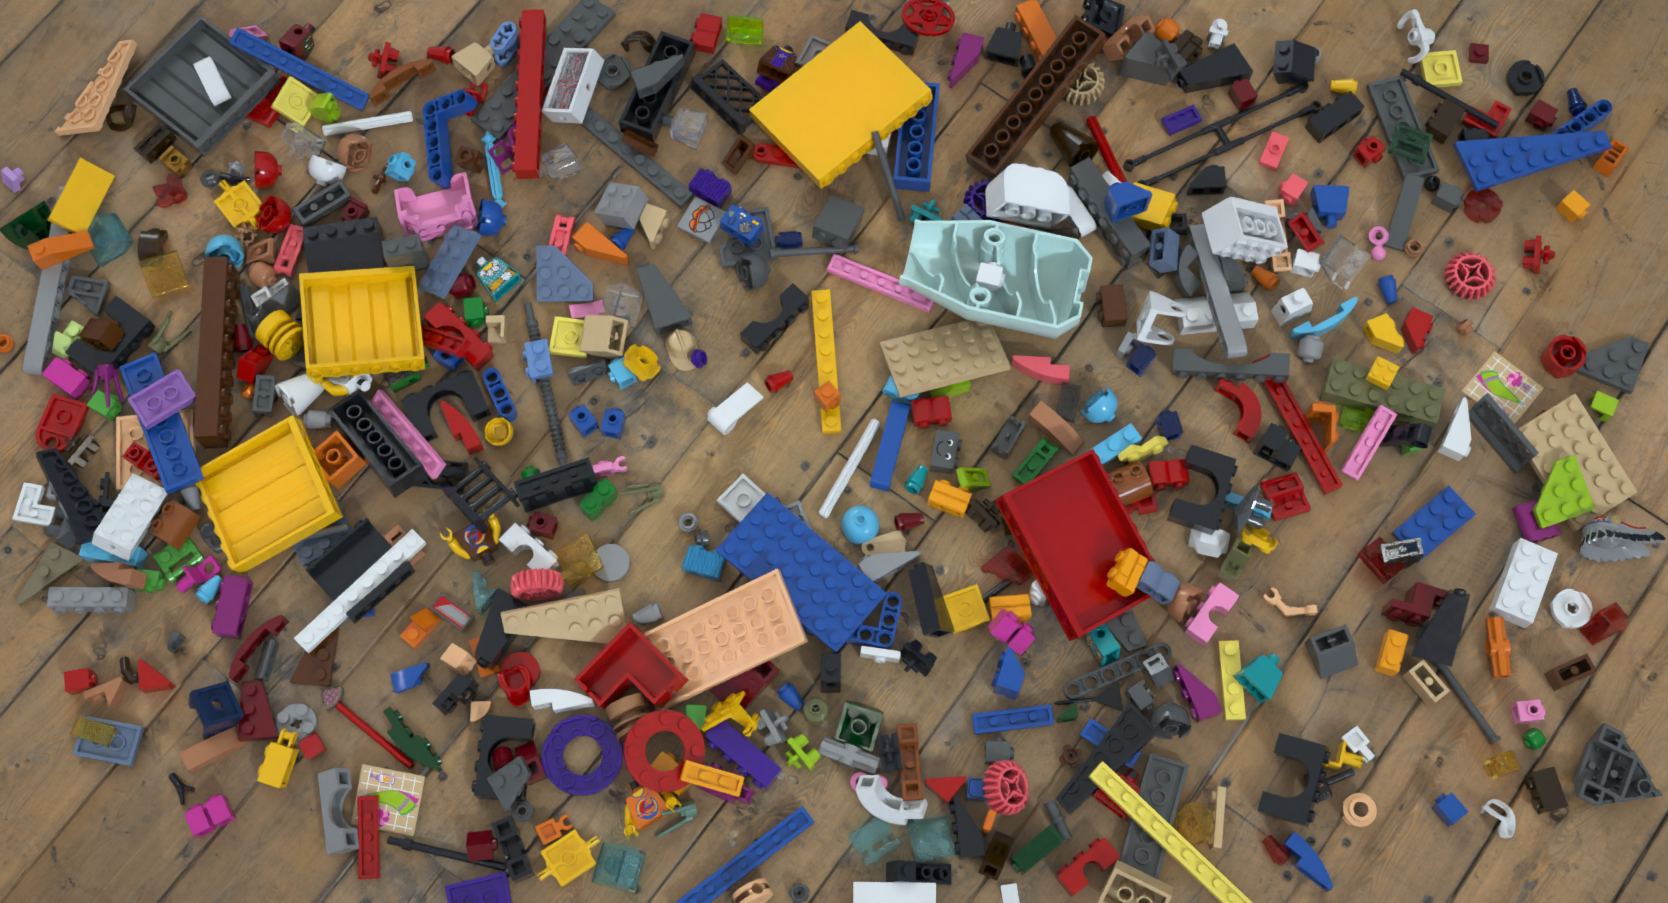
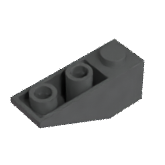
M683 54L673 55L669 59L655 61L651 65L638 67L631 71L632 81L639 98L657 93L684 66Z

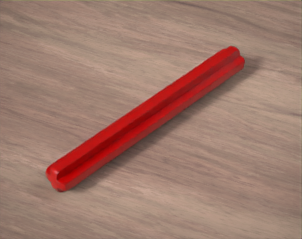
M1096 116L1088 117L1086 122L1094 139L1098 142L1097 145L1110 173L1121 183L1127 182Z

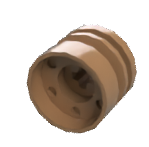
M643 693L623 697L605 708L610 722H619L613 727V731L617 733L616 738L618 742L625 741L631 726L639 718L650 713H642L649 707Z

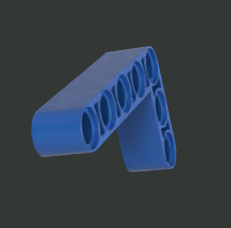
M462 89L431 100L423 107L429 179L442 188L450 187V180L453 177L448 120L474 110L477 105V99Z
M896 592L888 593L884 599L878 628L861 624L845 643L890 650L894 643L900 615L901 596ZM890 599H895L898 605L892 607L887 602ZM885 618H891L894 620V624L889 626L883 621ZM802 625L806 635L814 636ZM867 632L871 638L863 640L860 638V635ZM883 636L888 637L890 642L888 644H881L879 639Z

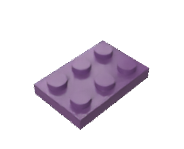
M178 368L127 399L148 430L196 401V394Z

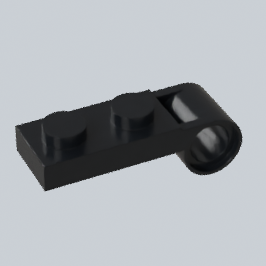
M1423 423L1392 425L1379 446L1412 444L1418 448H1428L1433 428Z

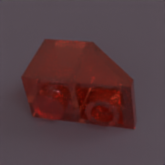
M1615 602L1598 611L1580 629V632L1593 646L1626 629L1628 615Z

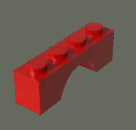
M439 301L423 316L426 323L432 328L447 333H457L463 338L468 339L472 344L463 357L478 372L494 357L491 351L493 349L487 341L482 342L479 339L480 335L473 328L470 330L462 317L459 316L457 318L453 314L454 310L448 304L444 306Z

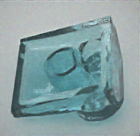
M947 815L907 823L915 861L926 862L955 856L954 843Z

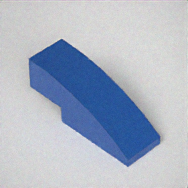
M1295 831L1292 832L1281 847L1297 859L1293 866L1324 891H1330L1333 888V884L1324 864L1312 847Z

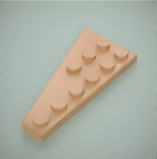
M133 39L118 42L107 58L109 61L107 65L98 70L97 74L99 76L94 82L90 81L75 102L76 108L74 111L67 113L64 117L66 122L62 127L58 126L54 132L62 136L100 131L112 101L116 97L119 85L122 83V78L128 69L129 62L134 55L137 43Z

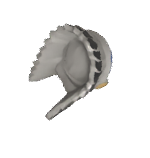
M1601 516L1594 518L1582 529L1583 538L1579 545V554H1582L1583 559L1587 558L1588 561L1594 560L1596 563L1599 561L1605 563L1608 561L1614 563L1616 561L1623 562L1625 559L1631 561L1633 558L1640 559L1641 556L1644 558L1651 556L1650 550L1642 543H1663L1666 538L1656 531L1648 530L1646 527L1628 525L1622 522L1618 516L1610 518Z

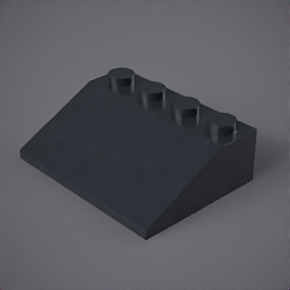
M377 217L303 228L308 273L385 268L381 243L383 241V233Z

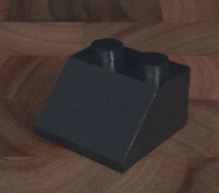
M1295 40L1277 41L1273 69L1277 83L1314 81L1316 48Z

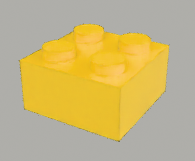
M1377 356L1365 380L1387 390L1399 366Z

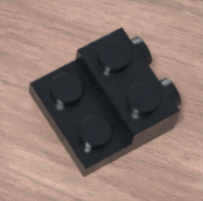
M1084 0L1082 8L1085 9V13L1081 16L1083 20L1104 32L1108 37H1111L1121 28L1124 5L1112 0Z
M459 672L432 704L446 716L456 709L458 701L464 705L467 702L471 703L477 696L476 692L479 685L468 674L463 676Z

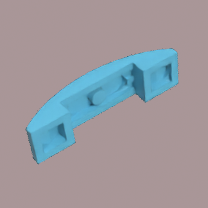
M1354 297L1340 304L1336 310L1337 315L1314 327L1307 321L1292 329L1289 338L1298 340L1305 338V335L1320 336L1331 331L1346 319L1357 303L1358 298Z

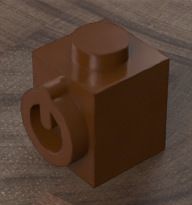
M461 145L454 162L463 169L480 174L486 164L487 157L477 150Z

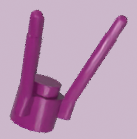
M114 364L98 365V370H94L95 377L91 398L96 393L100 376V380H105L106 407L109 408V380H112L113 376L120 402H124L117 377V369H114Z

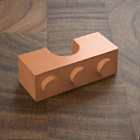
M1148 14L1133 16L1106 41L1102 49L1108 61L1124 59L1125 55L1132 49V44L1139 41L1146 31L1151 34L1156 30Z

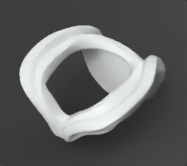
M1491 799L1481 806V814L1487 811L1492 816L1501 820L1498 827L1499 837L1504 839L1511 838L1516 827L1515 815L1512 809L1498 799ZM1492 803L1496 804L1507 813V816L1504 817L1498 814L1489 806Z

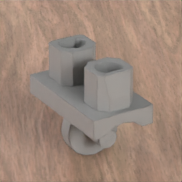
M771 709L760 711L761 715L757 728L759 730L765 727L769 728L770 733L763 737L767 746L786 742L788 739L783 731L789 729L786 725V722L790 719L788 715L782 717L779 711L773 714Z

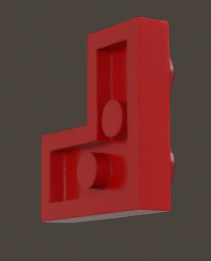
M1497 100L1493 103L1488 114L1475 108L1499 122L1496 129L1468 113L1462 124L1470 128L1486 129L1489 137L1495 139L1512 108Z

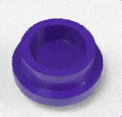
M696 349L691 355V362L696 368H702L703 365L707 364V355L703 350Z

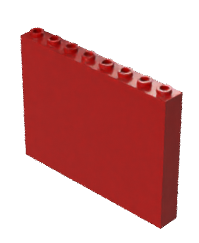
M1094 449L994 500L1069 642L1085 635L1151 597L1137 587L1133 594L1125 597L1107 586L1109 579L1107 574L1112 567H1115V557L1120 551L1132 548L1139 555L1147 558L1148 561L1155 562V560L1151 557L1146 543L1139 535L1136 525L1132 522L1127 508L1123 505L1118 491L1111 483L1109 475L1104 470L1100 458Z

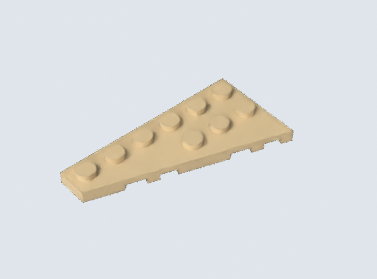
M619 588L501 612L504 632L509 634L609 644L626 626Z

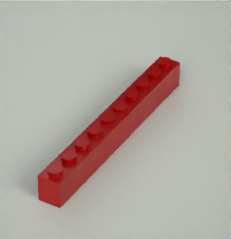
M544 9L522 10V17H519L521 33H518L520 49H517V57L520 61L516 66L519 80H516L518 96H515L517 112H514L516 128L513 129L515 145L512 146L515 160L511 163L512 172H515L517 179L540 178L547 25Z

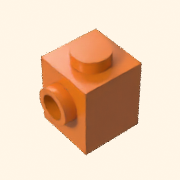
M828 380L814 391V399L827 413L840 404L841 394Z

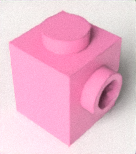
M1540 699L1519 701L1510 705L1514 725L1538 723L1544 720L1545 708L1541 705Z

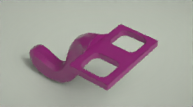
M516 123L508 129L506 134L509 146H506L505 142L501 140L488 150L502 174L509 171L511 165L503 169L501 163L507 158H510L511 161L515 160L512 146L515 145L513 129L516 128ZM502 145L504 151L496 157L493 150Z

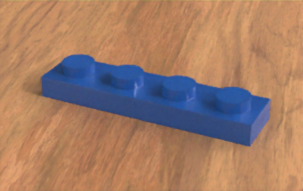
M1051 704L972 714L974 735L1054 725Z

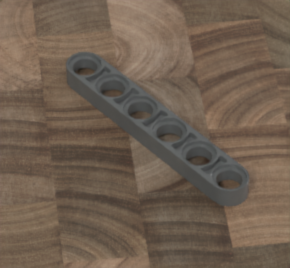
M1158 643L1067 682L1063 693L1070 700L1077 699L1146 670L1144 665L1139 662V656L1147 655L1150 658L1157 654L1159 647H1164L1168 652L1167 656L1163 657L1166 661L1172 654L1171 647L1167 643ZM1124 662H1128L1132 666V670L1128 673L1121 669V664ZM1105 670H1111L1114 673L1112 680L1104 678L1103 672ZM1089 677L1094 678L1096 681V686L1093 688L1085 684V680ZM1069 685H1075L1078 688L1076 695H1070L1067 692Z

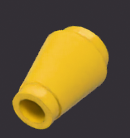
M1353 78L1332 80L1330 91L1343 93L1344 95L1351 91L1356 95L1358 80H1353Z

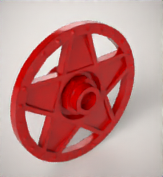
M910 0L902 9L903 23L911 31L920 35L940 36L949 32L954 26L955 15L953 10L940 0ZM923 2H928V3H933V4H931V5H929V6H926V5L923 4ZM911 7L914 13L906 16V11ZM943 9L949 13L950 18L941 14ZM913 25H920V27H921L923 30H921V29H919V28H916V27L913 26ZM936 26H945L944 29L935 31Z

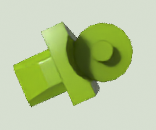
M803 734L794 739L792 737L789 738L787 744L796 755H793L789 750L785 754L789 759L786 765L788 767L794 765L798 770L802 767L798 761L800 759L806 768L812 771L815 768L814 764L821 758V755L815 748L807 754L804 753L802 748L809 741Z

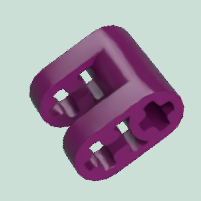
M1538 500L1512 508L1523 538L1534 544L1562 534L1558 525L1539 529L1532 511Z

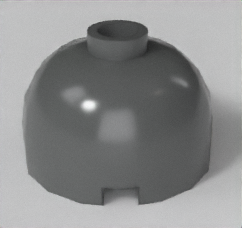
M748 253L739 255L738 258L740 260L736 262L739 280L744 281L745 286L743 288L746 291H752L764 286L770 273L769 263L759 254Z
M1166 702L1157 707L1151 715L1150 722L1159 731L1156 737L1172 739V736L1179 735V738H1182L1191 731L1189 713L1178 704Z

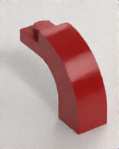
M1221 378L1214 391L1233 401L1240 411V422L1233 435L1250 443L1261 423L1259 400L1255 393L1243 382L1237 388L1233 382Z

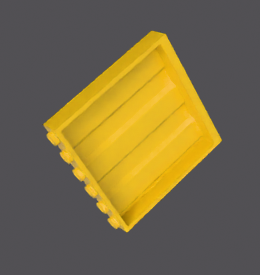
M414 266L299 274L307 379L348 375L359 376L361 374H380L385 372L397 373L400 371L425 369Z
M294 415L201 466L205 479L195 483L202 493L201 499L203 503L207 505L209 510L207 514L215 525L214 531L222 542L220 544L221 549L229 559L227 560L228 566L231 570L241 574L343 517L304 425Z

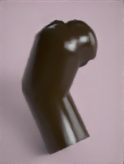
M122 657L119 662L123 677L128 684L139 683L138 672H131L130 659Z

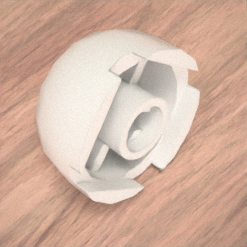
M313 154L308 165L309 173L317 180L316 183L327 187V184H334L342 180L347 168Z

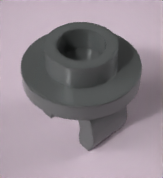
M208 170L201 175L200 181L204 187L214 190L218 188L219 175L213 170Z

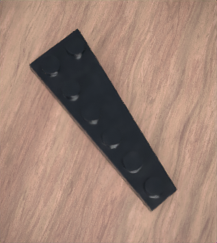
M56 447L36 452L39 465L78 544L92 542L94 532L105 517L106 512L101 510L99 503L91 497L86 486L81 484L76 473L70 468Z
M1132 703L1128 704L1115 721L1113 727L1105 734L1099 745L1094 748L1089 758L1077 770L1076 775L1071 778L1056 800L1071 815L1099 789L1088 776L1100 762L1103 761L1116 773L1150 742L1159 731Z

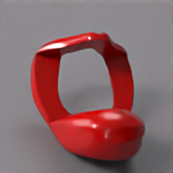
M520 664L512 667L510 670L499 671L497 674L498 682L505 691L509 703L514 706H522L528 702L531 689L530 673L527 667ZM519 670L523 676V685L517 689H511L506 683L505 675Z

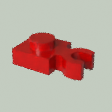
M1153 492L1152 496L1130 504V507L1127 508L1128 514H1132L1136 510H1138L1139 515L1158 512L1155 493Z

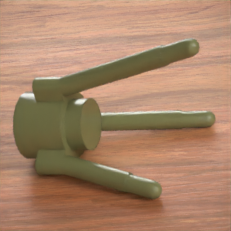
M171 310L164 318L153 339L147 345L158 354L162 351L167 353L171 347L192 332L189 329L166 345L168 341L161 335L170 322Z
M661 482L628 485L626 489L634 490L619 492L620 496L647 492L648 499H653L629 512L628 516L638 513L652 504L659 503V498L664 497Z

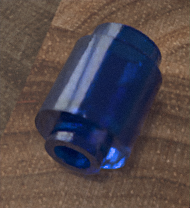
M796 230L778 232V236H775V245L779 249L802 247L801 232H796Z

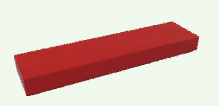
M421 324L423 346L461 359L472 344L468 339Z
M379 795L357 796L358 840L360 848L358 849V879L380 878Z

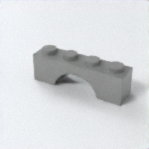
M333 768L319 773L318 781L327 854H345L360 849L357 828L348 825L343 815L344 799L352 789L350 769Z

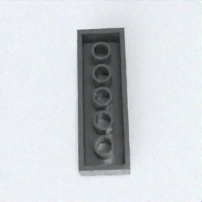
M1087 158L1072 166L1069 171L1067 186L1072 187L1094 219L1098 234L1105 238L1109 250L1114 251L1119 264L1124 266L1126 270H1129L1146 260L1151 244L1132 217L1112 223L1104 206L1109 185L1091 159Z

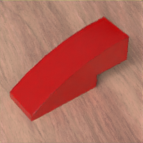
M441 401L440 404L455 440L463 439L469 455L484 450L476 432L464 416L445 401Z

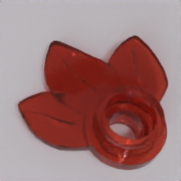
M168 174L167 184L153 186L155 194L159 197L155 205L166 208L173 204H181L187 199L188 194L182 187V180L174 174Z

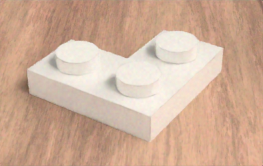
M24 482L12 519L18 522L48 527L50 524H54L57 508L40 505L45 491L44 486Z

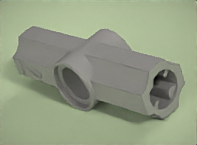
M826 737L822 740L818 752L820 755L838 761L839 764L845 767L857 768L872 775H875L881 760L879 757L861 751L860 748L854 745L842 744Z

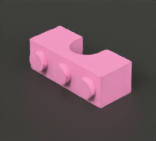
M1219 583L1217 587L1212 585L1206 594L1209 597L1207 601H1201L1196 608L1198 612L1196 617L1193 618L1191 616L1184 625L1187 627L1184 633L1203 647L1218 628V626L1210 621L1209 612L1219 611L1226 616L1239 598L1238 594L1222 583Z

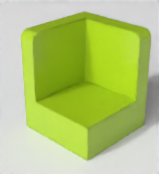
M1596 391L1590 398V401H1592L1590 408L1601 413L1599 420L1607 422L1613 416L1619 400Z

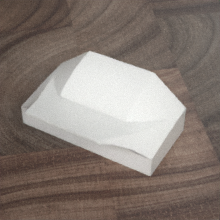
M1190 529L1188 546L1193 547L1198 554L1218 558L1221 554L1227 553L1230 534L1220 529L1218 531L1215 530L1212 535Z

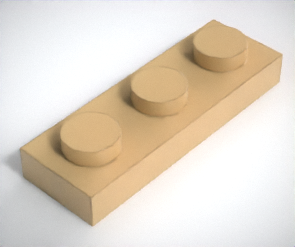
M1218 786L1211 792L1210 802L1213 804V812L1210 811L1209 824H1212L1211 832H1208L1207 837L1210 850L1219 851L1222 849L1226 787Z

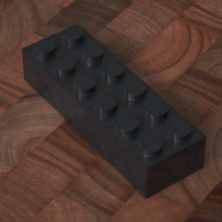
M663 31L660 32L645 66L683 54L684 66L655 94L639 98L636 88H634L619 119L621 132L624 133L625 129L628 128L653 142L656 141L696 54L694 42Z
M357 390L328 409L335 425L394 498L427 477L423 464L362 390Z

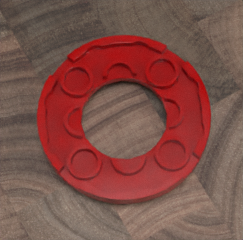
M658 710L644 715L631 726L624 741L623 757L629 773L638 784L656 792H672L689 784L680 780L685 760L703 765L705 745L699 728L690 718L676 711ZM671 731L683 743V759L672 770L658 771L651 767L646 759V743L656 732Z

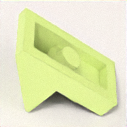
M71 321L63 334L56 331L52 354L63 360L67 359L70 361L71 358L65 351L77 338L82 342L84 341L78 336L84 326Z

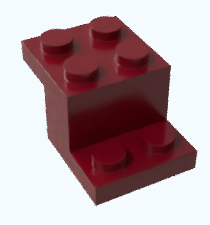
M1417 582L1406 592L1404 601L1392 598L1383 606L1381 615L1386 616L1391 621L1400 620L1406 622L1405 624L1411 627L1420 626L1430 618L1432 609L1437 610L1449 591Z

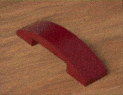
M279 615L268 620L252 632L244 641L231 664L229 678L232 681L238 683L250 668L244 663L270 633L277 637L289 621L284 616Z

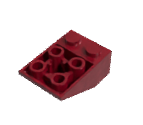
M767 661L712 687L709 691L721 702L725 701L732 693L738 694L744 691L745 695L740 705L746 710L779 675V669L770 661Z

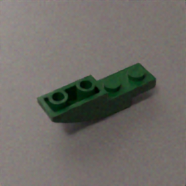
M391 707L385 709L383 712L393 726L387 733L397 746L419 764L439 773L443 771L440 766L442 761L437 754L433 755L429 750L432 746L427 738L424 737L422 739L419 735L413 737L414 733L410 727H405L401 722L404 718L398 709L395 711Z

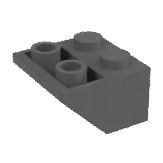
M1346 624L1310 637L1305 642L1320 679L1358 665L1355 643Z

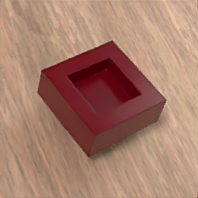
M1471 43L1469 45V62L1487 64L1489 61V45Z

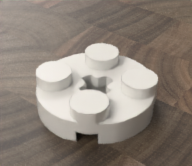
M1565 589L1559 592L1550 602L1551 614L1554 620L1565 629L1579 628L1590 620L1593 608L1592 603L1587 595L1574 591L1575 589ZM1568 604L1570 606H1575V614L1567 610Z

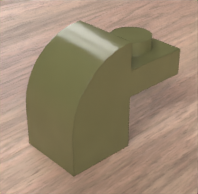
M1238 537L1222 563L1217 576L1235 585L1255 546L1244 543Z

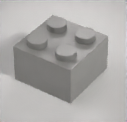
M609 182L594 213L605 225L634 230L649 198L639 186Z

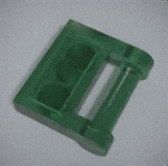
M1398 123L1387 154H1396L1416 161L1419 165H1423L1433 134ZM1400 144L1421 151V154L1419 155L1396 146Z

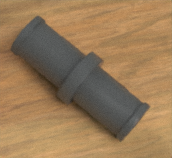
M1056 799L1045 803L1044 806L1051 819L1050 824L1054 825L1064 840L1073 837L1065 822L1066 817L1065 815L1062 816Z

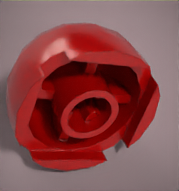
M255 151V188L270 187L277 182L278 176H282V165H278L277 158L273 154L265 151Z
M268 196L260 205L259 209L262 211L260 216H256L258 229L276 234L284 231L292 223L291 208L286 201L276 196Z

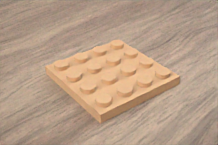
M194 409L180 410V415L196 454V439L194 438L195 411ZM138 416L116 417V490L121 492L133 473L158 486L164 487L160 477L158 480H155L122 458L133 441L151 452Z

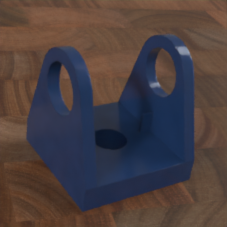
M229 681L192 690L189 694L188 705L190 709L196 708L203 724L202 736L204 740L230 729L244 717ZM212 702L220 703L221 709L215 708Z

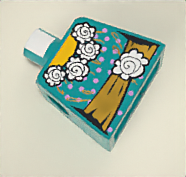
M481 257L476 262V265L480 268L477 272L478 279L495 303L522 281L519 272L498 257H494L490 262L485 257Z
M1105 623L1087 633L1086 642L1100 668L1119 660L1121 647Z

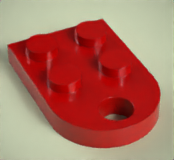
M52 393L36 429L35 437L38 445L44 450L56 447L59 453L64 452V449L69 445L64 440L66 438L73 440L81 429L89 410L87 403ZM51 439L57 440L55 446L48 447V442Z

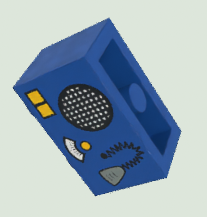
M732 204L720 220L722 230L749 247L753 246L764 231L762 220L757 216L749 215L741 206L737 207Z

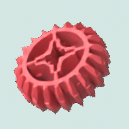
M1464 251L1461 255L1458 253L1454 258H1451L1449 264L1445 267L1444 277H1447L1445 283L1450 284L1448 290H1455L1454 295L1461 294L1460 299L1466 296L1468 301L1472 297L1477 300L1490 293L1496 281L1494 280L1497 275L1494 272L1496 268L1490 267L1492 262L1486 261L1487 256L1480 257V252L1474 255L1473 251H1470L1468 254ZM1472 272H1474L1473 275H1472V277L1470 276V278L1467 279V277H1468Z
M550 568L522 570L512 576L510 590L513 597L519 600L531 602L554 599V597H558L563 593L564 580L560 572Z
M1010 760L996 761L988 767L987 772H984L986 778L982 781L985 783V786L981 788L985 790L983 797L988 799L986 804L991 805V810L997 811L996 814L1005 816L1017 814L1020 810L1025 809L1024 804L1029 803L1027 799L1030 796L1028 789L1031 787L1027 783L1029 778L1025 777L1026 771L1022 770V765H1018Z

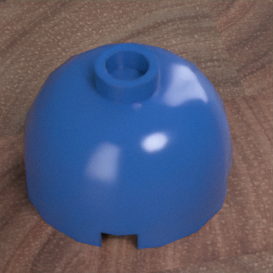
M481 199L477 233L481 236L496 235L500 232L502 226H506L507 215H503V208L497 202Z

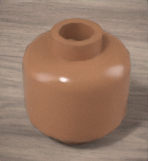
M263 261L252 263L247 271L249 281L261 289L265 286H273L277 280L276 270Z

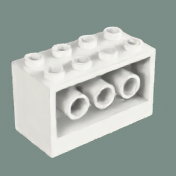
M1230 196L1202 212L1213 254L1261 264L1266 262L1269 257L1277 256L1282 253L1281 251L1288 248L1277 207Z

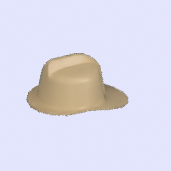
M676 329L666 338V349L674 367L681 371H691L696 368L691 362V355L694 350L699 348L694 336L690 332Z

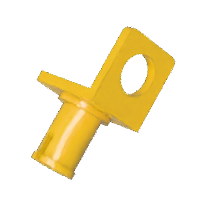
M1343 741L1339 744L1335 762L1330 761L1325 767L1338 770L1344 763L1360 769L1363 763L1361 762L1363 761V756L1346 752L1347 742Z

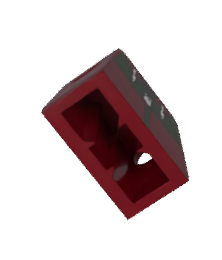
M309 23L304 27L294 24L279 39L280 48L306 61L314 48L312 34L316 30L315 27Z

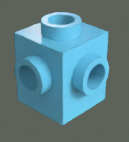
M405 152L392 154L388 159V166L384 174L399 183L409 181V178L415 171L416 161Z

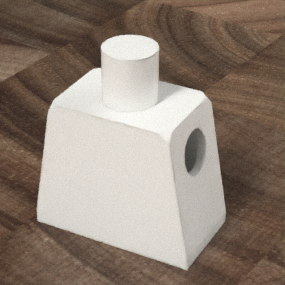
M1301 288L1282 297L1272 308L1271 313L1281 327L1310 313L1313 302L1306 290Z

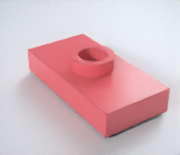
M1272 131L1259 164L1276 171L1289 138Z

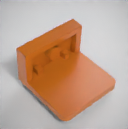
M1315 402L1312 403L1304 416L1308 423L1323 424L1322 448L1324 452H1328L1338 440V430H1335V426L1338 423L1339 413L1336 412V405Z

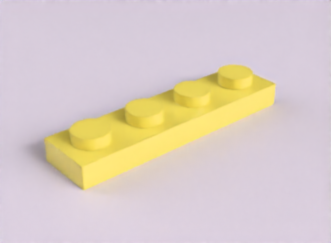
M1239 640L1219 641L1218 654L1225 721L1245 720L1243 686L1233 677L1241 670Z

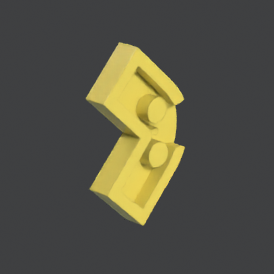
M1155 436L1142 446L1130 445L1117 456L1122 462L1133 463L1162 452L1164 450L1163 447L1169 443L1166 437Z

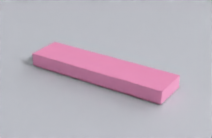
M1379 405L1340 471L1358 481L1398 414L1383 405Z

